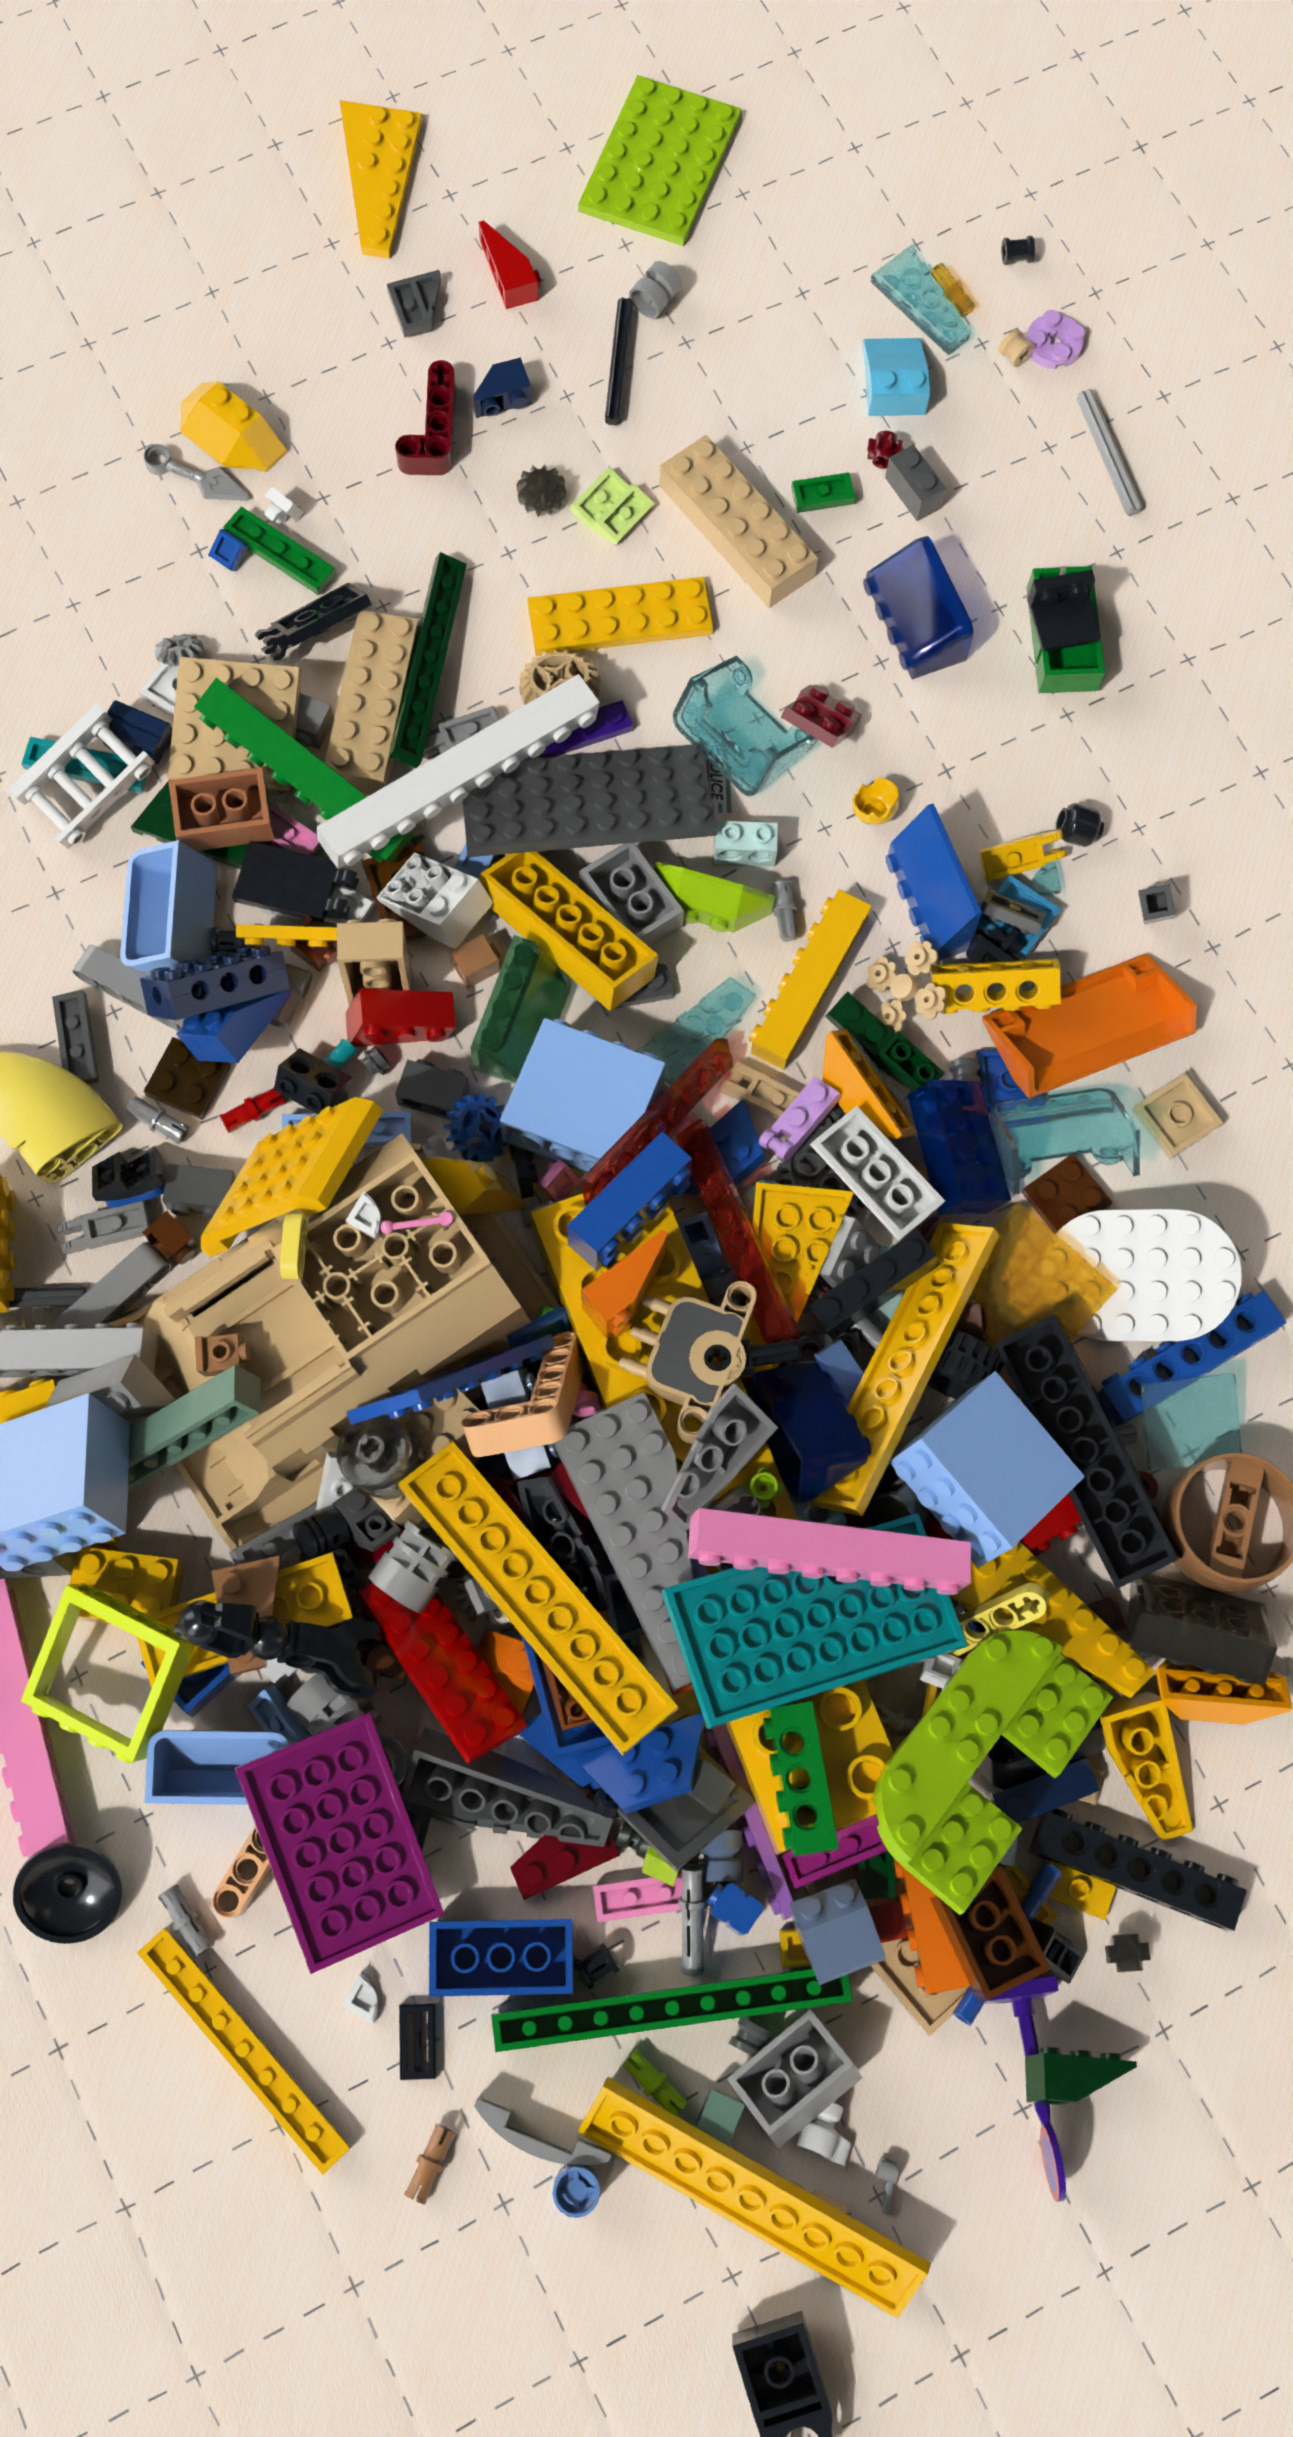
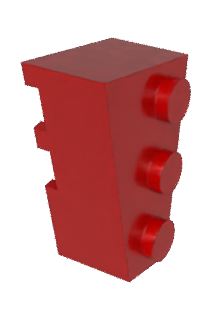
M360 988L345 1013L347 1041L354 1047L421 1041L442 1042L448 1039L456 1028L453 992Z

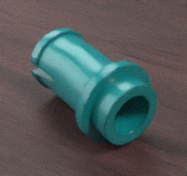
M341 1039L332 1052L325 1059L321 1058V1060L341 1070L358 1051L347 1040Z

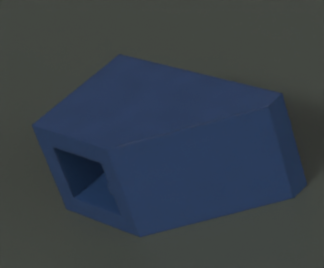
M521 357L492 365L473 395L476 418L493 416L498 412L520 409L525 405L532 404L531 384Z

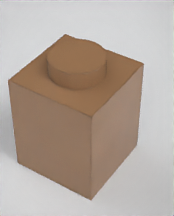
M484 935L450 951L452 965L466 989L500 972V952L493 942L490 944L487 942Z

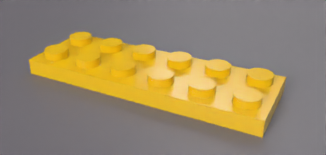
M704 576L527 598L535 656H542L543 651L547 654H552L555 649L558 653L564 652L566 649L569 652L713 634Z
M333 1552L279 1570L273 1616L282 1619L285 1624L292 1620L330 1628L354 1618ZM213 1592L149 1614L148 1616L174 1628L178 1624L181 1611L186 1605L196 1600H207L217 1604L216 1594ZM137 1637L148 1679L152 1687L166 1652ZM195 1646L183 1678L226 1664L228 1659Z

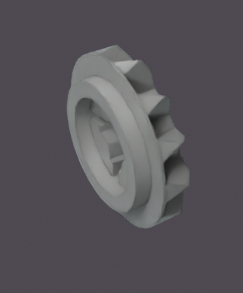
M183 634L181 636L174 635L171 638H163L162 642L155 645L156 650L154 653L159 662L171 666H179V657L198 658L202 655L204 649L202 641L198 640L197 636Z

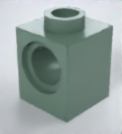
M710 2087L694 2127L729 2146L745 2104Z

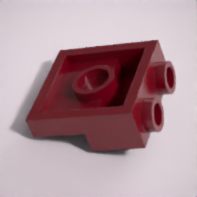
M810 684L800 691L796 701L785 707L781 718L833 748L852 735L862 714L855 711V706L845 700L838 701L831 697L829 691L824 687Z

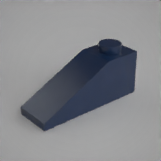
M1085 1757L1066 1765L1061 1774L1056 1778H1053L1049 1773H1045L1012 1787L995 1790L989 1794L993 1804L1018 1824L1100 1790L1088 1759Z

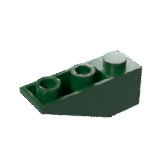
M1038 2048L1039 2054L1025 2057L1026 2102L1051 2105L1077 2102L1135 2069L1137 2061L1122 2060V2054L1103 2053L1100 2054V2058H1094L1091 2056V2051L1073 2050L1069 2051L1070 2055H1062L1060 2048Z

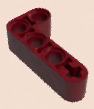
M435 361L428 369L425 435H403L395 443L397 465L404 474L439 476L448 473L452 468L456 386L454 367L448 361Z

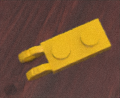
M1053 830L1041 833L1040 835L1035 834L978 850L984 880L988 882L1004 878L1009 875L1046 866L1048 862L1066 857V849L1064 848L1043 852L1042 846L1043 844L1062 839V830Z

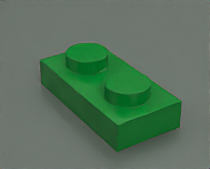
M849 472L792 481L791 489L797 513L855 503V493Z

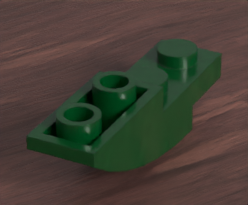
M848 991L825 1016L839 1030L847 1029L851 1036L853 1034L880 1070L923 1097L928 1094L945 1074L899 1031L893 1033Z

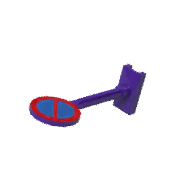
M1056 1976L1028 1980L984 2003L1001 2004L1012 2002L1014 2017L1018 2018L1025 2057L1039 2054L1033 2021L1035 2010L1032 1999L1042 1998L1059 1991ZM1034 2103L1036 2114L1041 2123V2151L1047 2181L1054 2200L1062 2202L1066 2199V2181L1060 2147L1053 2127L1050 2124V2104Z

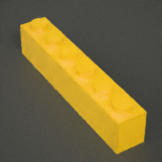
M838 889L833 899L827 898L820 914L824 915L819 924L813 923L806 939L810 940L805 949L801 947L798 949L792 962L795 968L791 975L788 973L784 974L778 986V990L781 993L777 1000L771 998L766 1006L763 1015L767 1018L762 1026L757 1024L750 1035L749 1041L752 1042V1055L785 1070L865 926L872 905Z

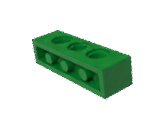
M813 1701L771 1708L768 1710V1718H763V1727L766 1740L772 1739L775 1754H769L772 1776H779L781 1790L775 1791L778 1812H785L787 1827L782 1828L785 1850H792L793 1857L837 1850L839 1846ZM787 1734L799 1736L802 1741L801 1751L797 1753L787 1751L783 1745L784 1736ZM794 1770L804 1771L809 1779L807 1788L803 1790L795 1789L789 1780L790 1773ZM807 1806L814 1811L815 1822L812 1826L804 1827L798 1823L796 1811L799 1807Z

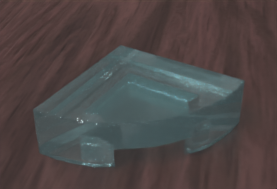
M1055 861L1042 866L1031 881L1030 889L1041 896L1059 894L1062 888Z

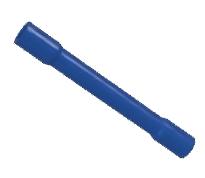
M1044 1862L1028 1889V1894L1020 1905L1029 1924L1036 1916L1042 1904L1047 1901L1063 1875L1059 1869L1047 1862ZM970 1986L953 2011V2015L971 2026L986 2001H977Z

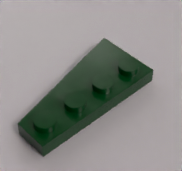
M167 781L131 825L132 832L142 836L146 834L155 837L157 841L162 843L177 840L169 781ZM249 844L197 852L212 857L214 861L241 870Z

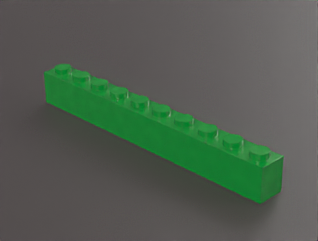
M810 1968L491 2014L495 2052L846 2003L852 2002L848 1974L819 1985L813 1969Z

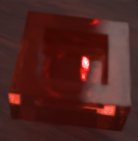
M901 1902L869 1907L881 1943L908 1938Z

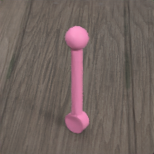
M443 1212L439 1217L396 1223L386 1220L381 1223L380 1229L384 1234H389L396 1229L434 1224L449 1227L453 1223V1217L449 1212Z

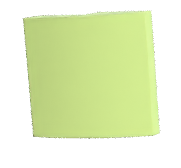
M608 467L571 505L569 510L600 536L617 544L655 503L634 483L629 486Z

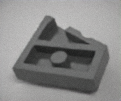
M439 270L387 284V292L404 338L432 330L441 284Z

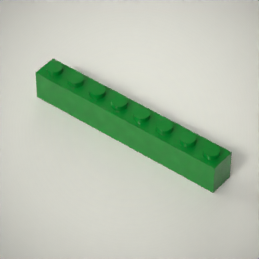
M217 677L195 704L194 708L202 713L199 719L212 730L217 726L226 732L222 737L236 749L240 745L249 751L246 757L259 767H263L266 764L273 770L270 776L284 787L290 783L297 789L294 795L308 806L313 802L320 807L321 810L318 814L326 821L367 797ZM411 831L404 835L399 833L390 838L388 844L379 850L372 849L367 853L379 863H382L385 859L393 864L415 834Z

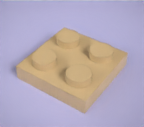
M1186 1073L1139 1102L1132 1109L1170 1160L1223 1125L1222 1120Z

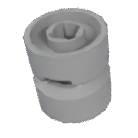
M655 261L643 275V278H640L629 291V298L633 301V306L642 315L652 319L657 318L668 305V301H671L681 290V278L669 264L663 261Z

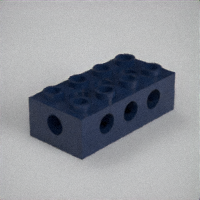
M243 945L236 948L237 953L227 955V952L209 954V960L199 962L198 959H191L180 962V968L170 970L169 967H159L150 970V976L140 978L147 1014L152 1017L176 1021L290 989L283 951L270 950V946L255 948V945Z

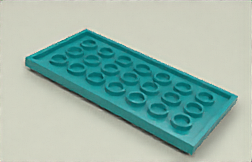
M918 1513L866 1528L927 1537ZM755 1567L752 1570L731 1568L667 1587L661 1591L707 1729L967 1646L949 1595L939 1594L935 1588L925 1587L921 1591H910L904 1589L902 1584L891 1583L887 1587H877L870 1585L869 1580L857 1579L856 1582L845 1583L837 1581L836 1576L823 1575L822 1578L813 1579L803 1577L802 1572L789 1571L787 1574H772L768 1572V1568Z

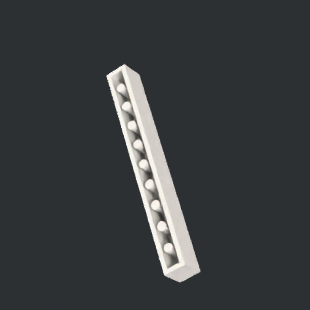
M577 674L318 825L317 840L338 869L345 865L352 866L362 859L363 854L372 849L379 850L388 844L390 838L399 833L404 835L410 832L416 826V823L424 818H434L442 811L443 807L451 802L453 804L461 802L473 789L477 787L481 789L488 786L502 772H512L520 765L521 761L529 756L531 758L539 756L544 752L546 746L551 743L564 741L571 735L572 731L580 726L582 728L588 727L597 718L600 702L582 677Z

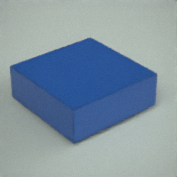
M220 529L208 556L229 570L236 571L249 544L226 529Z

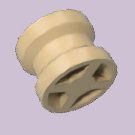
M1014 329L1002 340L998 351L1003 356H1008L1010 363L1014 367H1019L1031 356L1035 349V344L1031 340H1025L1023 333L1019 329Z

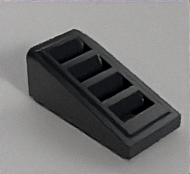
M1036 1918L1032 1919L1030 1926L1051 1968L1048 1971L1063 1982L1071 1983L1085 1956V1952L1054 1927Z

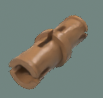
M437 2123L434 2126L435 2129L424 2154H419L416 2160L419 2165L404 2193L405 2196L413 2200L421 2185V2189L416 2197V2202L426 2204V2199L437 2174H442L445 2167L442 2163L454 2137L457 2135L454 2131L447 2129L442 2142H439L445 2128Z

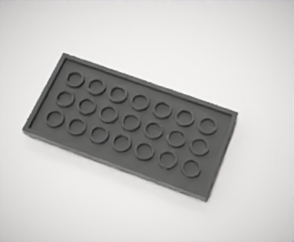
M702 744L523 760L515 770L510 773L502 772L488 786L481 789L477 787L470 791L463 800L468 857L717 836V825Z

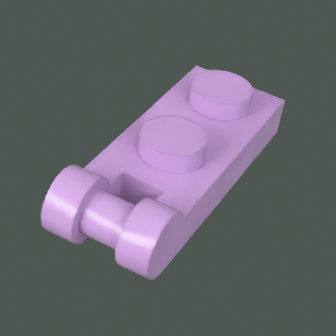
M814 1076L773 1126L763 1132L759 1139V1145L766 1150H774L776 1156L782 1161H788L841 1099L840 1093ZM783 1134L789 1137V1139L784 1142L780 1140Z

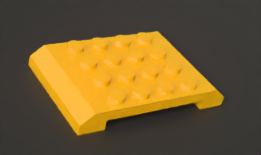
M354 1097L332 1108L327 1106L313 1117L308 1115L298 1124L293 1126L289 1124L274 1135L272 1133L266 1135L257 1143L200 1237L201 1250L209 1257L230 1249L240 1232L295 1209L305 1214L306 1217L326 1210L381 1116L383 1109L375 1101Z

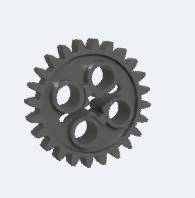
M830 1118L825 1120L823 1126L819 1124L788 1161L779 1163L776 1171L785 1173L778 1180L779 1184L810 1187L809 1183L813 1182L824 1168L829 1167L810 1144L832 1126ZM805 1163L811 1166L813 1173L804 1172L800 1168V1164ZM830 1170L814 1187L823 1189V1186L827 1185L834 1190L852 1191L834 1170ZM855 1193L844 1216L847 1215V1211L851 1215H855L858 1211V1206L861 1208L866 1206Z

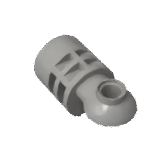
M407 1519L404 1523L405 1530L400 1536H395L392 1541L394 1546L390 1551L386 1550L368 1578L393 1599L409 1609L422 1614L440 1589L438 1583L441 1578L448 1577L451 1573L448 1568L453 1561L458 1562L459 1559L425 1519L420 1524L412 1519Z
M317 1673L304 1683L288 1701L287 1707L311 1735L369 1712L385 1755L389 1759V1766L396 1785L399 1786L402 1783L409 1767L408 1753L401 1742L395 1737L387 1735L378 1725L382 1715L374 1708L368 1698L338 1694L327 1684L324 1677Z

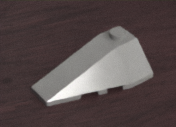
M733 1383L709 1410L661 1508L684 1532L690 1528V1517L698 1508L707 1509L778 1428L736 1384Z

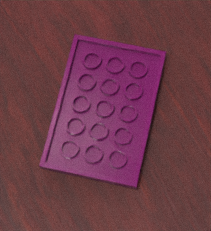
M369 1712L234 1768L310 1974L445 1915Z

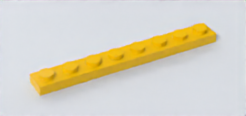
M163 1928L137 1952L319 2172L324 2175L351 2149V2146L167 1928Z

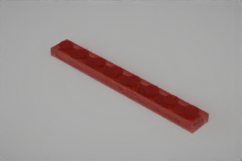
M717 1037L579 1180L586 1206L661 1132L668 1135L733 1066V1057L730 1053L728 1039Z
M699 1118L675 1135L680 1148L692 1158L691 1174L737 1280L748 1282L756 1290L757 1297L752 1314L765 1344L790 1340L796 1341L802 1337L711 1130L707 1122Z

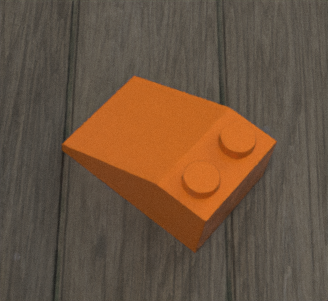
M664 1229L581 1289L582 1309L606 1339L613 1334L618 1337L632 1326L631 1321L634 1319L666 1255L668 1234Z

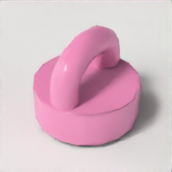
M581 1382L572 1415L576 1417H589L600 1411V1396L596 1392L589 1391L587 1386Z

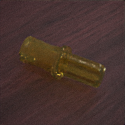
M943 263L933 267L931 275L943 290V298L951 302L961 318L970 314L973 308H975V303L962 288L963 283L960 280L956 281Z

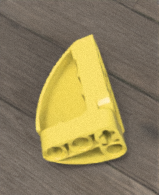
M0 1051V1135L10 1148L20 1151L21 1156L39 1178L51 1184L62 1180L121 1131L123 1124L106 1104L107 1101L95 1089L73 1073L41 1058L22 1053Z

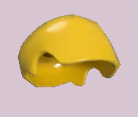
M877 777L871 785L861 784L857 793L852 798L853 813L865 824L879 825L890 821L899 808V788L893 781L883 777Z

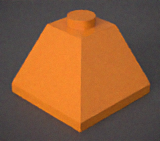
M486 1629L477 1651L523 1717L535 1689L524 1643L518 1639Z

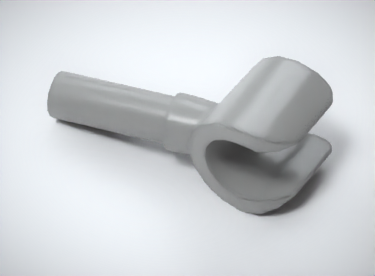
M881 2157L875 2177L885 2181L882 2213L891 2214L892 2194L899 2171L894 2161Z

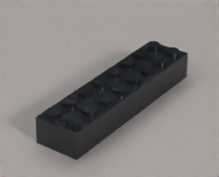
M1053 1314L995 1343L994 1346L1023 1404L1085 1476L1068 1494L1115 1588H1121L1182 1559L1060 1318Z

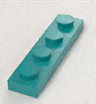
M30 737L21 763L23 768L28 770L56 742ZM86 749L114 778L128 766L117 754ZM78 758L72 759L65 766L64 772L71 779L103 785ZM148 776L143 780H137L128 791L143 794Z

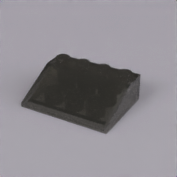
M1148 1574L1131 1582L1127 1626L1129 1649L1145 1657L1155 1655L1166 1658L1175 1665L1185 1666L1189 1664L1200 1667L1209 1674L1219 1675L1223 1673L1231 1675L1247 1684L1254 1682L1266 1684L1278 1647L1265 1604L1153 1574Z

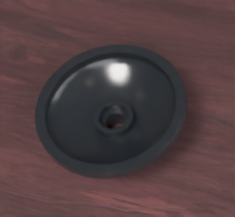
M79 1843L55 1844L36 1852L22 1865L13 1887V1905L21 1923L34 1935L50 1942L62 1944L82 1942L93 1938L105 1930L115 1918L122 1898V1883L114 1864L100 1851ZM70 1878L74 1879L76 1883L67 1884L64 1880Z

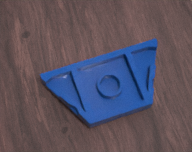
M743 1100L738 1102L685 1150L692 1158V1173L688 1180L690 1185L684 1194L702 1195L707 1199L720 1201L766 1160L761 1145H759V1139L747 1106Z
M699 1713L654 1729L624 1756L621 1755L613 1744L576 1756V1760L580 1767L596 1781L598 1786L614 1800L616 1805L625 1814L693 1791L696 1779L695 1767L699 1762L702 1750L700 1747L703 1729H706L707 1726L703 1714Z

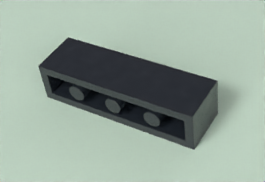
M917 1229L808 1307L829 1337L834 1340L941 1265L940 1261Z

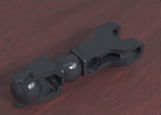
M196 1600L183 1608L178 1624L174 1626V1633L185 1641L227 1658H238L250 1651L253 1656L261 1660L277 1658V1663H285L294 1668L319 1673L338 1694L367 1698L380 1690L379 1673L363 1666L356 1653V1650L368 1651L382 1641V1626L375 1622L354 1617L344 1621L337 1628L292 1620L285 1624L282 1619L273 1615L259 1617V1613L256 1612L257 1607L254 1605L223 1602L215 1604L207 1600Z

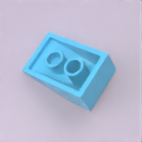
M863 339L868 416L926 415L930 397L928 366L921 339Z

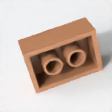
M262 767L168 780L176 839L195 851L249 844L250 841L264 842L275 840L268 787Z

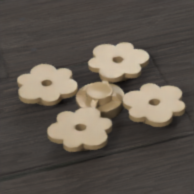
M915 941L910 945V954L905 957V963L909 965L910 974L896 975L897 965L890 962L884 956L879 957L875 965L872 964L868 967L867 986L871 989H877L881 993L885 992L887 987H890L892 995L898 999L893 1000L891 1003L884 1002L881 1005V1011L875 1015L893 1033L903 1030V1022L908 1017L907 1012L903 1011L904 1005L901 1001H908L915 995V1000L918 1003L916 1005V1012L923 1014L928 1020L936 1018L938 1012H942L946 1007L944 1000L946 999L947 992L945 988L936 987L935 984L929 983L925 989L917 991L918 984L914 976H919L922 972L928 974L932 970V965L938 960V953L932 949V943L929 941H924L923 943Z

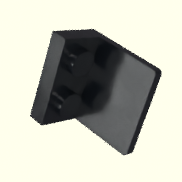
M1093 570L1033 580L1027 602L1043 652L1100 641L1101 635L1089 597L1095 583Z

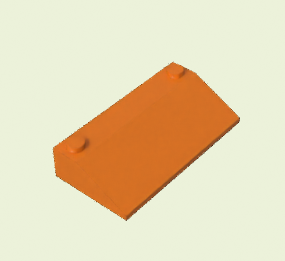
M1146 953L1060 986L1061 1004L1053 1005L1052 1008L1037 1009L1034 1006H1021L1022 1008L1016 1011H1007L1002 1008L982 1016V1022L1011 1077L1030 1099L1195 1034L1197 1004Z

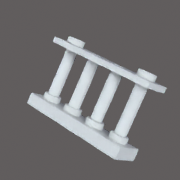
M97 703L8 789L22 804L26 805L28 802H34L62 830L55 839L67 849L71 845L78 844L85 837V831L137 780L140 781L147 777L152 770L151 766L155 763L145 751L137 757L109 729V723L113 719ZM94 737H100L128 765L116 778L86 750L87 744ZM78 758L106 787L94 800L64 772L65 766L72 759ZM51 780H56L84 809L72 822L42 793V788Z

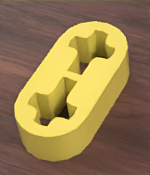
M287 1213L285 1215L280 1256L282 1279H302L308 1227L305 1214Z

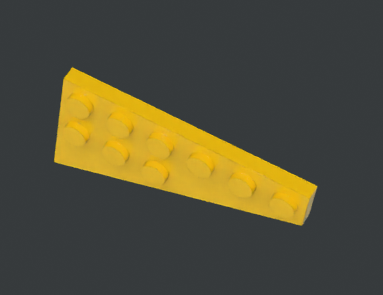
M340 100L362 255L390 259L422 125V113Z
M756 1182L747 1282L754 1287L757 1297L754 1311L743 1337V1340L749 1339L750 1347L790 1341L853 1197V1191ZM746 1297L745 1306H746L747 1304H749V1299H748L747 1297ZM780 1363L755 1366L753 1374L744 1375L741 1379L772 1382Z
M1020 1541L1012 1549L979 1568L971 1561V1583L958 1591V1594L949 1595V1597L964 1604V1609L970 1611L1030 1582L1038 1583L1046 1588L1049 1593L1050 1600L1045 1614L1014 1630L1034 1632L1057 1642L1063 1647L1060 1654L1071 1663L1090 1672L1094 1679L1129 1698H1132L1156 1673L1152 1667ZM1027 1597L1025 1604L1030 1601H1034L1036 1604H1038L1039 1601L1037 1599L1031 1600L1029 1599V1597ZM1005 1608L995 1610L996 1614L1004 1620L1013 1618V1614Z

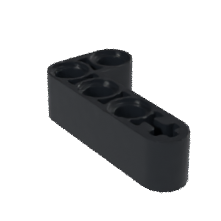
M1100 1717L1068 1764L1105 1749L1106 1743ZM1003 1735L999 1737L978 1767L988 1782L999 1789H1006L1047 1773Z

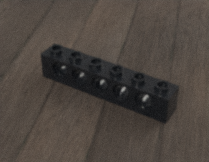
M1054 1809L1052 1813L1047 1812L1040 1816L1029 1849L1030 1854L1057 1862L1112 1884L1116 1888L1222 1930L1235 1931L1247 1892L1246 1889L1237 1886V1879L1218 1873L1217 1877H1213L1204 1873V1866L1192 1861L1185 1860L1184 1864H1180L1170 1860L1171 1853L1159 1848L1152 1847L1151 1851H1147L1137 1847L1139 1841L1129 1836L1119 1834L1118 1838H1114L1104 1834L1106 1828L1096 1823L1086 1821L1085 1826L1072 1821V1814L1060 1809ZM1068 1832L1075 1833L1079 1838L1080 1845L1075 1852L1068 1850L1065 1846L1064 1838ZM1101 1845L1108 1846L1112 1851V1860L1108 1865L1101 1863L1098 1859L1097 1852ZM1135 1858L1142 1860L1145 1865V1873L1141 1878L1136 1877L1131 1871V1862ZM1168 1871L1175 1873L1178 1878V1885L1174 1891L1169 1890L1164 1884V1876ZM1201 1884H1205L1211 1891V1898L1207 1904L1202 1903L1197 1896V1890Z

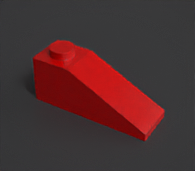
M484 220L479 221L480 243L505 309L538 301V288L542 286L538 270H533L529 259Z

